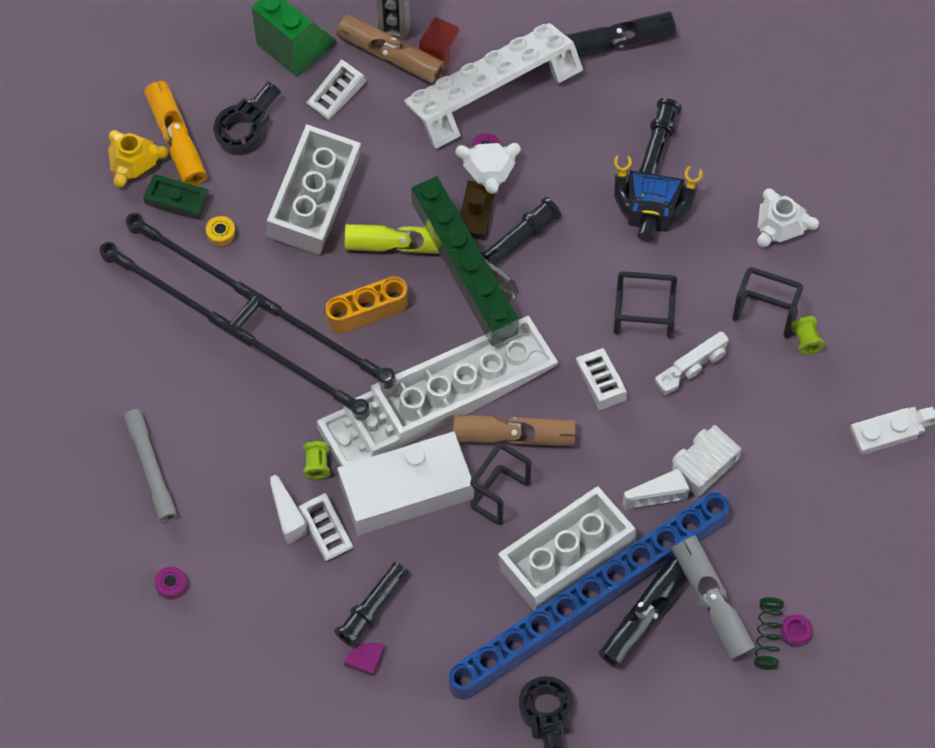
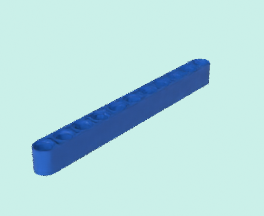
M719 492L706 494L462 659L449 672V690L451 694L461 700L473 697L662 568L671 556H675L671 549L673 546L682 541L684 542V540L694 535L697 536L700 542L721 528L727 520L730 507L727 497ZM717 507L721 510V513L712 514L707 509ZM686 523L694 524L697 527V529L694 531H688L683 527V525ZM668 540L673 545L669 548H664L658 542ZM644 557L648 562L644 565H639L633 559ZM617 573L623 579L619 582H614L608 576ZM592 590L598 596L594 599H589L583 593ZM567 607L573 613L569 616H563L558 613V610ZM542 624L548 630L544 633H536L532 628L535 625ZM510 642H519L523 647L520 650L512 651L507 648V645ZM486 659H492L497 662V665L493 668H485L481 665V662ZM465 676L471 682L466 686H460L455 683V680L458 677Z

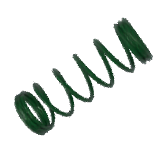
M764 597L760 599L759 603L760 609L764 612L758 616L759 621L763 624L757 627L758 633L762 636L756 639L757 645L761 648L755 651L757 658L754 659V665L760 669L774 670L779 667V660L771 656H758L757 652L761 649L779 651L780 648L775 646L764 647L758 643V640L762 637L780 639L781 636L777 634L765 635L760 632L759 628L764 625L781 627L782 624L778 622L766 623L760 617L765 613L777 616L783 615L784 613L778 610L784 608V601L776 597ZM765 603H776L779 605H768ZM758 662H768L775 665H765Z

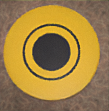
M216 216L209 220L206 225L207 238L213 245L226 246L235 238V226L228 217Z

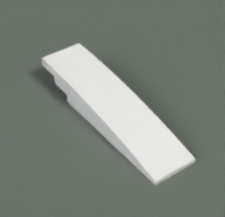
M526 316L519 320L518 335L491 346L486 335L396 374V384L390 389L381 388L379 383L371 385L370 392L355 398L364 399L368 402L370 415L367 419H355L352 411L344 407L342 410L317 420L316 427L325 442L330 446V451L341 467L402 448L454 422V415H467L557 366L558 361L531 318ZM360 407L356 411L362 412L365 410V408Z

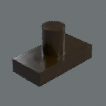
M468 180L460 216L474 239L486 240L496 193L490 194L484 186H481L476 181Z

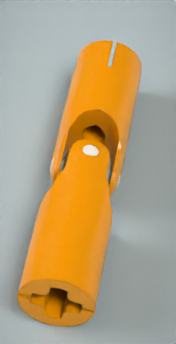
M165 81L153 82L145 88L144 95L166 143L170 146V155L182 182L198 186L207 179L203 163L194 143L188 135L187 128L168 83Z

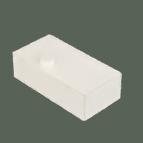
M306 124L268 216L265 237L320 255L357 164L361 143Z
M454 431L337 468L339 483L357 535L474 498V489L470 485L472 478Z
M597 486L498 553L500 570L535 611L636 542V529Z

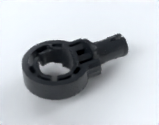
M267 81L253 99L246 100L242 98L237 105L229 106L218 114L214 122L213 132L219 146L224 151L233 155H243L253 151L261 143L264 135L263 126L270 119L265 111L277 96L281 94L280 89L273 84L271 87L272 83ZM232 122H246L251 125L249 134L244 137L246 143L243 144L241 139L234 140L227 136L225 129L227 130Z
M549 676L535 678L529 681L520 692V716L524 723L531 728L532 736L535 739L539 738L537 724L540 725L544 748H564L559 720L562 721L564 734H568L570 731L569 720L573 713L572 693L569 687L557 678ZM558 691L561 692L559 694V702L561 704L556 710L550 713H542L532 708V701L538 695L552 694L557 697ZM530 695L528 707H524L525 700Z

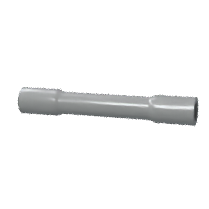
M140 409L130 410L124 414V419L145 472L159 521L161 523L173 521L177 518V513L162 478Z

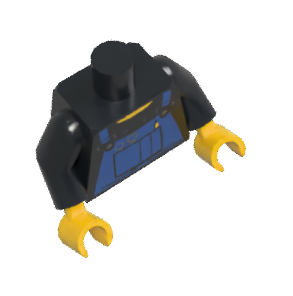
M618 155L614 158V166L618 169V174L615 175L614 198L621 213L628 216V224L639 227L637 235L639 239L653 241L656 230L669 231L672 223H678L691 211L697 192L695 185L702 180L704 175L702 169L699 171L698 178L693 180L689 176L692 166L687 167L685 178L688 181L687 184H684L685 179L630 170L628 175L627 169L630 168L632 163L630 156L628 155L627 166L623 168L617 164Z

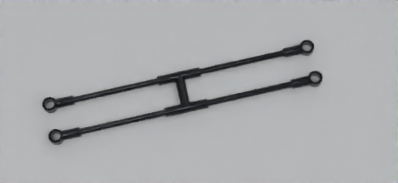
M131 213L126 217L125 222L131 233H141L152 241L160 242L234 288L235 292L249 300L231 321L215 311H209L134 264L132 259L117 250L113 242H105L99 248L101 257L105 262H115L128 271L132 270L207 317L208 321L249 347H255L330 394L335 401L351 410L353 417L357 420H365L370 415V407L366 400L355 399L342 390L337 391L257 341L255 336L241 328L259 307L276 317L283 318L359 365L361 370L378 380L381 388L390 389L396 384V376L391 368H381L368 359L363 360L285 312L281 306L246 284L235 281L161 235L160 231L145 223L139 213ZM113 250L111 253L105 254L107 251ZM385 376L391 377L387 381L382 380ZM360 407L365 408V410L362 412L356 411Z

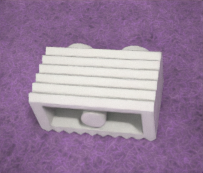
M713 425L708 431L706 429L700 431L693 440L694 445L688 450L681 449L672 459V471L675 469L681 471L689 486V491L697 498L740 459L742 448L716 425Z

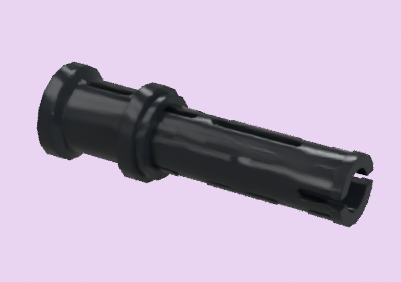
M661 98L657 102L658 111L655 119L650 123L652 133L639 172L656 175L658 173L667 140L674 134L676 117L682 111V105L670 98Z
M544 197L541 199V204L533 211L524 213L522 222L482 253L487 264L491 261L489 266L495 268L498 263L532 235H540L543 233V228L551 221L560 219L562 215L557 205L550 198Z
M393 562L360 605L352 607L350 610L351 615L342 626H337L334 630L336 636L342 642L352 648H356L359 645V638L367 628L374 626L375 616L399 585L408 577L409 572L405 570L404 566L398 562Z

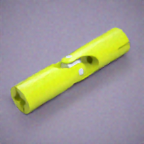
M346 224L345 250L384 252L398 247V251L406 253L440 254L425 227L397 228L399 231L384 225ZM410 231H416L423 236L424 243L421 247L410 248L412 241Z

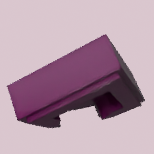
M367 643L356 647L345 658L344 666L373 676L385 650V645Z

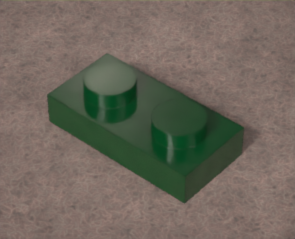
M153 174L143 199L145 204L199 219L209 192L205 188Z

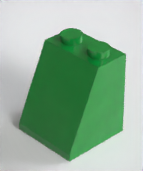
M259 0L251 7L257 45L296 77L336 42L333 36L287 0Z

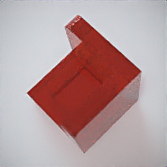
M434 17L419 41V49L444 61L447 65L450 60L449 47L458 35L459 27Z

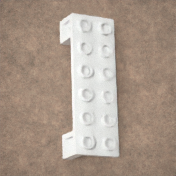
M548 23L536 27L533 32L523 37L513 39L508 45L499 50L487 53L484 58L464 65L456 73L438 79L434 85L415 91L404 102L423 122L431 145L437 149L461 136L452 115L453 111L547 61L552 75L558 83L583 71L574 42L552 24Z

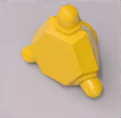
M117 130L109 133V140L111 141V146L108 147L110 170L114 171L113 183L118 188L124 187L128 179H135L156 165L158 159H166L169 155V150L166 147L154 145V141L135 134H123Z

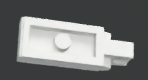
M718 332L675 361L672 367L655 377L654 383L664 395L677 390L679 380L685 376L691 379L702 370L701 366L709 360L714 363L725 355V349L729 341L728 337L724 332Z
M915 407L904 408L851 424L850 430L860 454L865 455L917 439L918 435L925 433V427L935 425V410L933 407L918 411Z

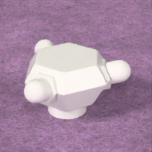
M499 143L477 144L473 148L460 145L456 148L455 153L463 160V166L477 183L484 186L488 193L494 194L498 191L499 185L506 181L516 163L514 161L516 159L515 156L520 153L521 147L518 143H511L507 147H502Z
M770 188L763 192L764 201L760 204L757 226L761 233L757 239L760 247H767L772 241L782 242L802 235L804 230L807 231V229L816 230L818 228L819 221L806 214L807 210L795 203L791 198L787 196L781 197Z

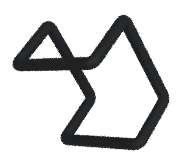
M750 267L746 270L738 290L732 319L734 321L738 320L747 296L789 309L783 336L788 338L792 323L795 321L798 313L797 305L803 291V285L799 282ZM751 273L797 288L792 304L745 290Z
M620 272L617 281L614 333L619 334L621 321L668 325L667 337L672 338L675 325L674 310L677 277L666 274ZM624 277L671 281L668 319L621 315Z
M497 443L470 481L471 487L478 491L470 503L471 508L498 525L503 524L504 502L499 496L487 489L500 471L523 485L529 486L531 484V460L508 445ZM500 449L525 463V478L503 465H498L483 486L477 484V481ZM483 495L497 502V517L477 505Z

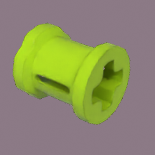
M814 316L802 317L792 323L791 329L792 332L797 334L800 343L798 350L801 355H811L825 347L824 340L819 338L816 328L818 322Z
M322 441L305 443L302 446V451L306 454V467L303 469V476L311 480H321L329 477L330 469L327 467V453L330 451V446Z

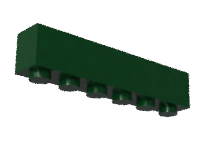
M435 176L411 187L413 207L491 346L518 335L519 319L439 177Z

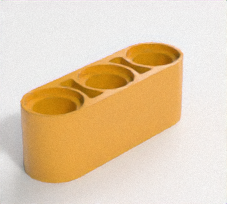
M389 277L330 299L325 307L328 328L334 333H346L401 313L408 305L407 284L399 277ZM392 293L400 294L399 297L395 298L390 297L389 295ZM364 303L373 304V306L368 308L362 307L361 305ZM336 313L346 314L345 316L340 318L333 316Z

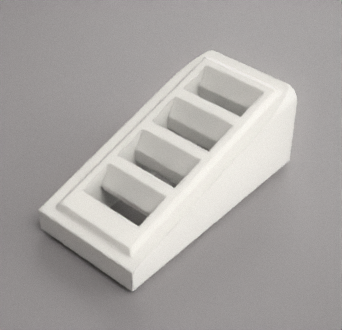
M341 59L306 103L327 120H330L358 92L366 82L363 74ZM344 75L351 80L349 84L341 79ZM338 83L345 89L341 92L334 85ZM328 91L337 96L335 101L326 95ZM322 98L331 106L329 109H326L318 101Z
M604 348L576 358L578 367L598 411L626 401L627 391ZM599 358L601 359V363L592 365L590 367H587L586 363L591 362ZM605 368L606 371L592 376L591 372ZM606 377H609L610 379L600 384L596 383V381L604 379ZM610 386L614 388L604 393L601 392L602 389Z
M675 469L625 491L622 505L627 510L683 501L688 499L690 489L681 471Z
M274 475L270 477L271 489L284 540L287 545H290L308 535L307 524L279 477Z
M326 493L298 506V510L306 521L308 532L325 561L354 548ZM323 508L324 513L311 518L310 513ZM329 518L330 523L318 529L316 528V523ZM333 528L337 532L325 539H322L320 535ZM339 538L341 539L342 544L330 550L327 549V544Z

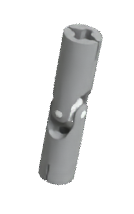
M694 535L684 540V542L682 541L673 546L671 549L698 600L704 608H710L711 624L730 659L756 647L737 611L729 603L725 602L724 598L727 599L726 591L697 536ZM707 577L713 579L717 583L718 588L711 589L701 596L698 589L699 581Z

